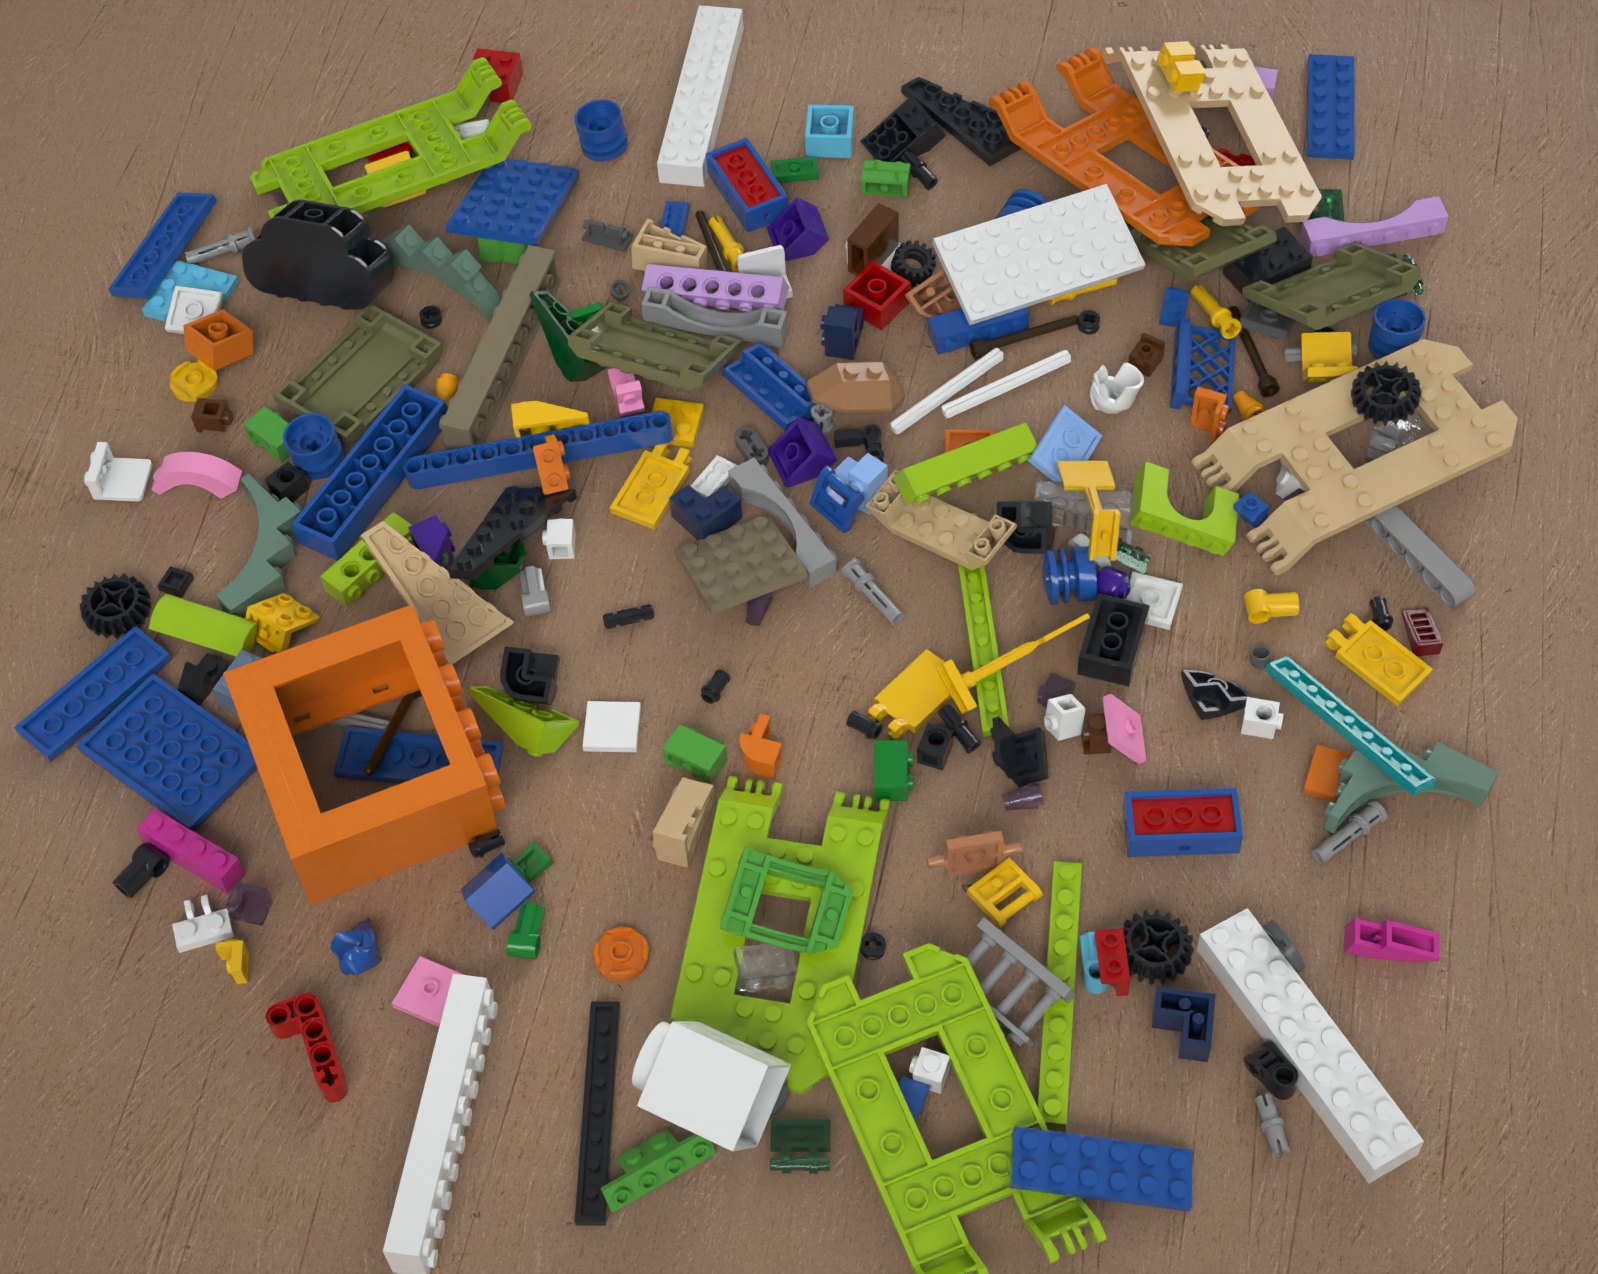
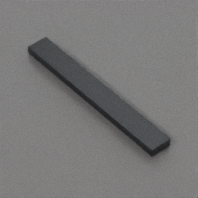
M591 1002L575 1210L576 1226H606L607 1203L601 1188L609 1183L620 1002Z

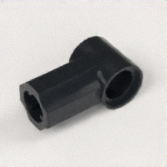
M143 843L134 851L132 862L112 883L124 896L132 899L152 877L157 878L166 871L170 859L149 843Z

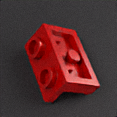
M1123 928L1096 930L1094 936L1101 984L1115 986L1116 996H1128L1130 974Z

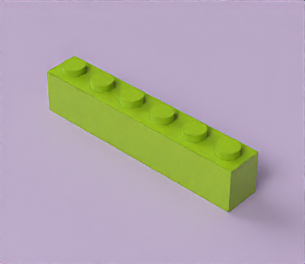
M1025 422L904 468L893 479L906 505L913 502L920 505L930 500L931 495L937 494L940 497L952 491L951 488L954 486H958L961 489L971 484L972 479L978 478L981 481L990 477L995 470L1002 473L1012 468L1013 463L1018 462L1019 465L1027 463L1037 443Z

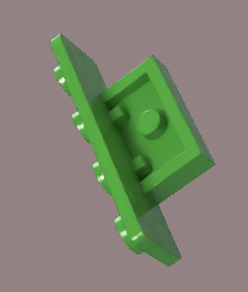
M666 1129L661 1133L653 1135L649 1140L635 1148L627 1150L616 1158L624 1175L601 1188L611 1212H616L715 1154L713 1144L710 1140L697 1134H693L678 1143L669 1130Z

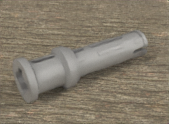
M247 227L246 231L234 235L230 233L226 236V239L188 252L186 251L185 255L188 263L196 264L231 251L235 254L239 253V250L244 249L247 244L255 239L251 227Z
M856 558L849 561L843 567L841 575L844 578H848L855 585L854 589L858 593H864L892 626L898 624L903 619L904 614L876 585L874 575L865 571L859 559ZM877 597H879L887 605V608H885L881 604Z
M1370 800L1365 809L1358 814L1353 813L1350 816L1349 823L1311 851L1313 858L1319 864L1324 865L1326 861L1344 849L1357 837L1367 836L1372 827L1388 819L1385 809L1377 801Z

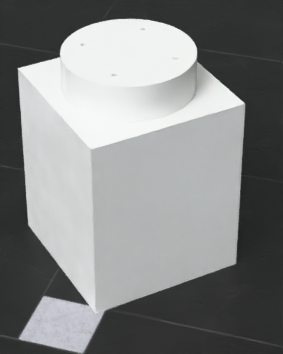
M663 1021L652 1030L639 1053L632 1075L633 1087L643 1091L637 1104L638 1107L726 1149L739 1151L758 1146L792 1064L701 1022L672 1021L669 1024Z

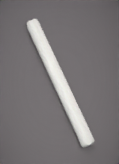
M999 348L992 349L891 421V431L896 435L903 432L1002 361L1004 358L1003 352Z
M1062 350L941 406L942 414L945 418H951L1070 363L1071 355L1067 350Z

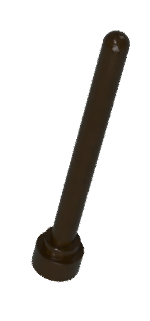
M699 210L695 216L717 271L728 272L703 211Z
M1231 306L1229 310L1233 319L1240 321L1241 314L1236 306ZM1241 328L1239 335L1259 377L1258 389L1260 394L1265 398L1272 397L1279 392V384L1276 378L1268 375L1249 331Z
M1073 315L989 341L981 340L980 338L969 342L971 355L977 360L994 348H1000L1077 325L1079 317Z
M420 690L403 696L364 768L366 776L374 775L413 700L422 696Z

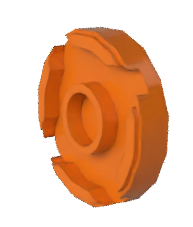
M631 927L609 929L594 944L593 958L596 969L602 976L612 981L624 982L634 979L645 970L649 963L650 951L647 940Z

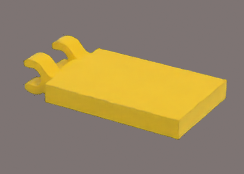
M669 443L655 446L652 452L645 450L611 504V513L655 530L670 506L669 498L680 490L690 473L689 465L692 457H689L691 451L681 447L673 461L667 458L670 453V449L667 448Z
M1352 613L1344 619L1345 623L1341 626V629L1351 636L1346 639L1338 630L1333 629L1327 635L1329 639L1324 643L1330 650L1337 651L1335 658L1397 707L1433 671L1429 665L1374 622L1369 620L1364 624Z
M926 649L874 698V705L868 710V713L871 715L869 719H878L879 723H881L888 714L893 717L894 720L888 725V728L891 729L888 736L894 740H899L908 729L915 734L952 698L935 668L945 661Z

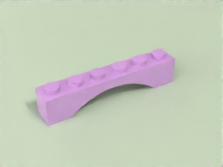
M1437 196L1416 200L1401 214L1379 222L1348 223L1327 217L1310 219L1302 222L1299 238L1303 246L1313 257L1336 253L1337 248L1352 242L1371 247L1445 233L1449 216L1440 197Z

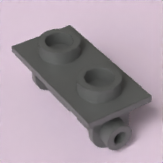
M594 219L585 220L583 228L587 230L582 237V241L625 252L634 236L625 227L621 228L613 225L606 227L605 223L594 221Z

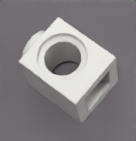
M1247 697L1241 734L1273 739L1275 729L1281 730L1283 714L1278 713L1280 702Z

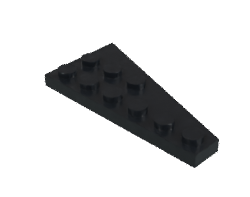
M917 77L902 85L901 93L907 98L913 96L933 120L989 166L1022 149L1010 140L996 110L974 100L971 103L965 101L960 94L954 93L952 95L942 91L941 86L921 77Z
M506 487L448 569L450 579H476L495 564L494 558L499 554L506 555L512 550L511 545L516 541L521 543L546 523V517L552 513L558 514L562 511V505L565 502L572 503L576 500V490L567 489L545 495L541 487Z

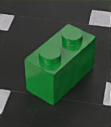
M907 740L874 741L875 801H880L882 798L891 799V801H908V791H913V774H907V767H913L912 751H907Z

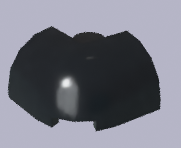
M1052 501L997 502V515L1017 525L1016 529L1004 542L1005 546L1010 548L1012 552L1021 554H1044L1045 550H1051L1055 534V527H1052Z
M505 646L500 670V681L505 692L512 698L523 702L551 705L555 699L558 687L556 680L560 657L559 655L534 653L531 649Z

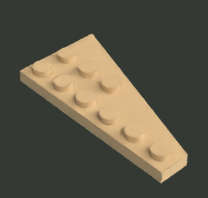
M384 521L360 536L407 606L413 605L420 624L434 619L445 649L443 652L448 664L456 663L515 623L509 617L500 613L492 604L487 603L474 593V590L461 580L450 579L448 570L431 560L427 554L418 550Z

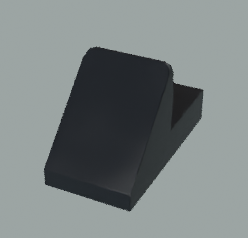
M208 653L197 666L186 662L177 691L200 706L213 691L212 689L223 676V673L229 668L228 663Z

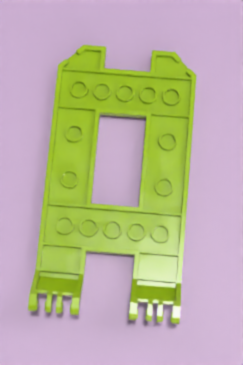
M482 57L471 62L455 90L266 157L260 163L261 169L254 171L250 175V180L257 195L280 188L288 204L294 200H308L347 207L361 215L363 212L434 186L446 184L456 178L481 169L490 168L497 163L505 161L522 133L528 132L532 128V124L526 118L521 108H519L515 100H508L501 103L484 133L464 140L460 138L453 125L461 124L468 119L476 117L491 90L499 88L502 84L501 79L497 76L492 66L489 65L487 59ZM405 142H409L417 155L415 158L335 187L331 185L324 172L334 170L338 166ZM288 204L267 211L270 219Z
M729 775L727 787L719 798L670 1020L701 1022L792 1064L786 1077L789 1092L805 1094L814 1088L813 1085L825 1077L828 1078V1074L806 1026V1021L815 1005L822 985L846 975L850 976L854 985L880 841L888 820L891 799L882 798L880 800L879 812L870 811L873 804L872 796L866 795L864 807L859 809L861 795L855 794L853 796L852 808L843 807L846 801L845 792L836 791L834 803L827 817L822 846L768 838L772 818L781 802L783 783H773L772 794L768 796L763 795L766 787L764 780H758L756 792L752 793L754 779L748 778L745 783V791L741 792L736 791L739 786L738 776ZM745 847L763 855L767 854L800 865L835 871L838 878L844 884L846 883L853 892L838 947L813 954L800 952L790 1003L735 995L747 938L721 930L720 922L736 875L737 864ZM766 874L761 894L810 901L803 937L809 938L823 888L804 885Z
M928 943L902 953V959L912 980L860 1000L849 975L822 985L815 1005L806 1021V1026L914 1274H989L986 1266L969 1244L958 1218L1009 1196H1012L1026 1229L1043 1250L1049 1264L1058 1261L1060 1258L1056 1247L1051 1241L1058 1237L1062 1241L1067 1255L1070 1256L1076 1253L1068 1233L1073 1236L1080 1251L1087 1249V1241L1080 1231L1082 1227L1087 1226L1090 1229L1095 1243L1098 1244L1107 1240L1099 1219L1080 1197L1010 1188L1012 1132L1014 1127L1049 1130L968 958L958 954H950L940 950V947ZM938 1035L946 1055L950 1056L951 1066L985 1139L932 1160L885 1055Z

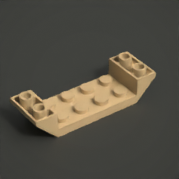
M894 470L865 505L866 509L891 533L970 570L987 565L1017 527L1016 523L996 514L988 522L933 496H930V500L920 505H917L916 502L906 505L893 479L900 472Z

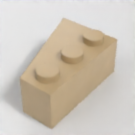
M648 218L631 246L632 269L645 272L647 264L707 269L706 245L684 235L678 237L672 234L671 229L667 227L661 229L653 225V221Z
M682 777L678 786L674 787L671 799L652 832L654 838L653 848L656 850L657 860L689 868L715 801L713 785Z

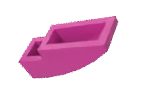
M1354 918L1345 926L1344 953L1394 961H1438L1439 933L1390 920L1378 924Z

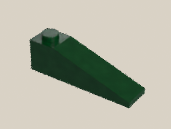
M531 291L529 294L555 362L562 371L563 376L569 382L586 381L606 369L607 367L600 366L596 362L577 357L568 346V336L583 325L581 321L578 323L568 316L569 310L549 291Z
M516 541L511 545L512 550L506 555L499 554L494 558L495 564L476 579H470V587L481 590H496L519 574L526 559L523 541L521 543Z

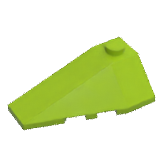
M473 686L467 688V693L517 745L527 749V753L532 756L542 757L543 754L555 753L579 726L580 721L553 709L550 712L538 710V704L514 701V698L508 693L491 687Z

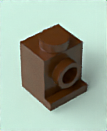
M1143 333L1140 341L1130 353L1128 363L1135 366L1143 375L1150 377L1163 359L1165 342Z
M198 398L191 418L196 431L202 433V430L224 432L226 425L232 424L233 413L229 410L226 400Z
M1104 713L1088 714L1087 725H1082L1081 738L1084 755L1111 753L1112 745L1108 743Z

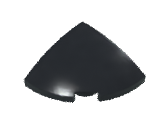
M1182 670L1181 672L1188 698L1201 720L1217 718L1238 711L1246 706L1247 697H1251L1234 682L1228 680L1226 683L1221 679L1214 678L1215 675L1212 673L1198 670Z

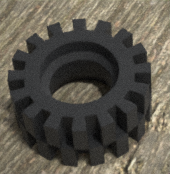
M911 240L907 241L906 245L904 242L901 243L894 253L890 266L894 273L910 281L912 287H916L917 283L920 285L930 278L936 266V261H934L936 256L931 254L933 250L931 248L925 249L927 245L923 243L920 246L919 241L916 240L914 244H912ZM914 259L921 264L922 268H912L907 265L905 260Z

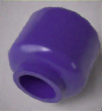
M1109 566L1096 570L1097 596L1099 593L1120 599L1128 597L1131 591V584L1128 583L1129 578L1125 572Z

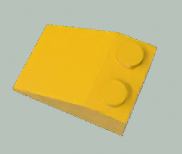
M524 401L511 404L515 437L590 424L588 413L540 401Z

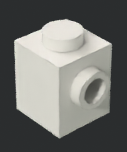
M559 518L547 520V530H543L542 540L543 545L547 547L549 559L575 558L576 533L573 519Z
M1072 694L1048 699L1044 726L1058 741L1081 735L1086 708Z
M922 1047L919 1056L914 1055L909 1072L913 1073V1080L930 1086V1091L942 1094L951 1068L950 1056Z

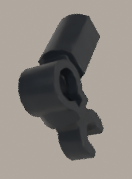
M867 425L861 431L859 429L834 431L835 448L856 447L864 444L865 455L869 453L872 456H877L881 462H884V452L881 449V429L877 425Z

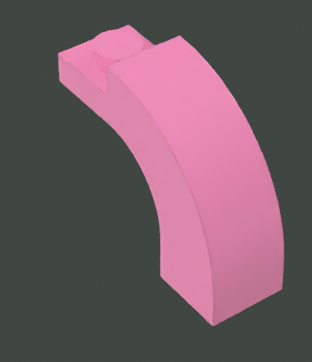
M616 368L608 369V381L619 417L644 412L645 408L640 381H635L633 373H623Z
M173 453L164 457L162 466L154 473V483L151 490L160 495L175 486L189 484L202 487L222 499L237 491L242 470L223 459L204 453Z

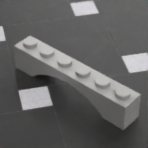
M653 287L647 288L641 304L643 320L672 329L711 336L723 334L745 342L756 344L762 342L764 345L779 348L783 347L788 333L787 311L763 307L744 313L719 312L695 305L670 290Z
M753 457L728 470L729 485L743 503L768 511L787 527L796 545V555L807 570L808 578L804 579V581L810 588L836 574L837 557L832 549L826 548L822 537L817 531L813 532L807 518L797 512L792 499L785 497L781 486L777 481H772L768 470L763 464L760 465Z

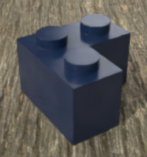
M839 304L829 306L827 315L822 316L820 326L824 330L821 345L825 346V356L854 360L864 327V308Z
M689 484L669 498L671 516L697 540H704L711 534L729 529L743 518L741 500L725 485L706 499Z
M1157 986L1151 1028L1181 1032L1179 1059L1208 1062L1212 1042L1216 994Z

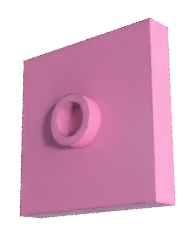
M1114 695L1104 696L1103 706L1108 743L1137 764L1147 761L1141 715Z
M420 956L394 998L392 1006L395 1009L440 1027L452 975L464 974Z

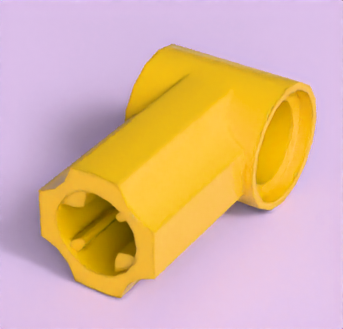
M1254 589L1244 595L1248 621L1251 623L1261 624L1270 620L1271 617L1295 616L1299 614V597L1296 592L1267 594L1263 589Z

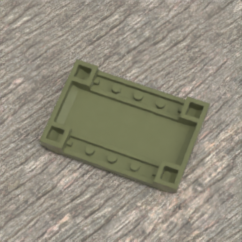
M1209 216L1200 221L1211 229L1209 238L1193 247L1160 245L1125 221L1135 244L1138 246L1139 252L1189 282L1270 247L1277 241L1276 232L1264 225L1256 228L1246 223H1243V225L1220 226L1213 222L1214 218L1212 216Z
M1352 242L1337 248L1335 259L1272 285L1260 280L1243 287L1242 293L1244 298L1315 330H1319L1326 326H1333L1340 320L1351 318L1361 311L1370 310L1375 305L1412 290L1421 277V268L1359 243Z
M614 302L608 303L568 336V346L579 358L596 362L603 367L619 369L623 373L640 375L646 380L660 381L669 387H680L686 390H692L703 385L741 349L742 340L719 334L715 339L709 340L631 317V307Z
M371 303L353 317L355 324L295 382L288 379L273 394L276 402L298 415L317 413L329 418L337 432L338 438L347 443L358 442L402 386L406 384L414 387L437 364L443 351L441 342Z

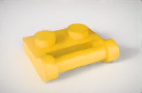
M1010 857L967 889V895L998 929L1006 925V920L1032 900L1037 901L1043 896L1040 888ZM1021 886L1024 888L1025 892L999 911L995 907Z

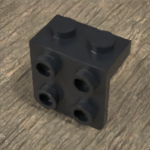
M999 716L993 718V727L990 729V733L995 746V750L992 752L995 765L1000 767L1006 776L1012 779L1018 787L1049 779L1045 732L1041 727L1015 734Z

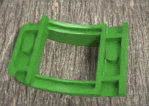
M745 847L737 864L738 868L723 917L721 918L720 929L758 942L807 954L837 948L853 895L852 890L846 883L844 884L838 878L835 871L800 865L767 854L763 855ZM766 874L804 885L823 888L809 938L794 936L752 924Z

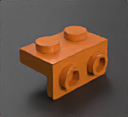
M1197 387L1190 426L1211 431L1210 443H1214L1218 435L1221 436L1226 428L1227 422H1225L1229 410V406L1225 405L1227 395L1211 389Z
M554 434L544 436L546 443L533 446L541 486L545 495L567 490V480L571 479L568 465H563L561 456L565 455L562 440L557 441Z

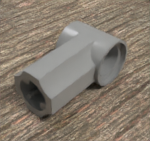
M535 566L525 567L520 572L521 587L523 589L521 597L525 617L551 613L542 569Z

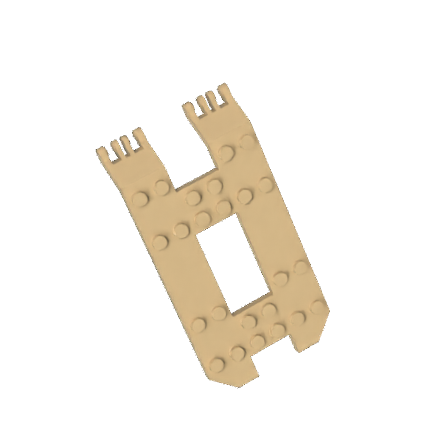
M1219 44L1217 49H1215L1213 45H1206V47L1205 45H1199L1195 51L1191 45L1195 52L1194 60L1204 61L1207 68L1204 69L1206 75L1199 91L1174 92L1167 82L1166 76L1157 62L1160 51H1148L1146 47H1138L1136 52H1134L1132 47H1126L1125 49L1118 47L1114 53L1112 48L1102 49V58L1105 64L1120 63L1123 65L1191 210L1200 215L1204 212L1214 218L1213 222L1220 226L1243 225L1246 217L1241 207L1277 206L1285 223L1306 222L1322 196L1245 48L1229 49L1226 44ZM1227 107L1256 166L1221 167L1192 108Z
M1422 339L1229 427L1204 453L1194 457L1191 463L1195 469H1201L1213 462V466L1205 468L1201 472V477L1207 480L1206 483L1209 487H1215L1226 480L1228 483L1220 487L1232 492H1236L1259 468L1278 459L1284 462L1306 492L1285 501L1259 527L1249 531L1246 535L1250 543H1256L1266 536L1270 538L1260 543L1256 547V551L1260 555L1263 554L1262 559L1265 562H1270L1282 554L1284 558L1274 562L1270 567L1274 575L1277 576L1288 571L1316 543L1509 453L1518 418L1503 400L1481 409L1457 381L1456 377L1471 371L1473 366L1459 347ZM1387 360L1391 366L1398 362L1399 368L1407 366L1408 373L1414 372L1415 379L1419 380L1422 391L1421 398H1419L1420 404L1416 410L1434 432L1353 469L1328 436L1365 420L1364 414L1358 415L1357 408L1352 405L1351 389L1354 379H1357L1359 371L1364 372L1366 366L1373 368L1375 362L1382 366ZM1372 386L1367 389V396L1372 394ZM1404 391L1399 396V399L1403 400L1406 397Z

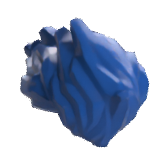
M370 918L362 922L360 921L356 927L349 931L336 933L331 942L330 950L337 956L339 968L345 975H359L382 961L380 958H376L380 949L377 948V935L373 932L374 928L370 926L372 921Z

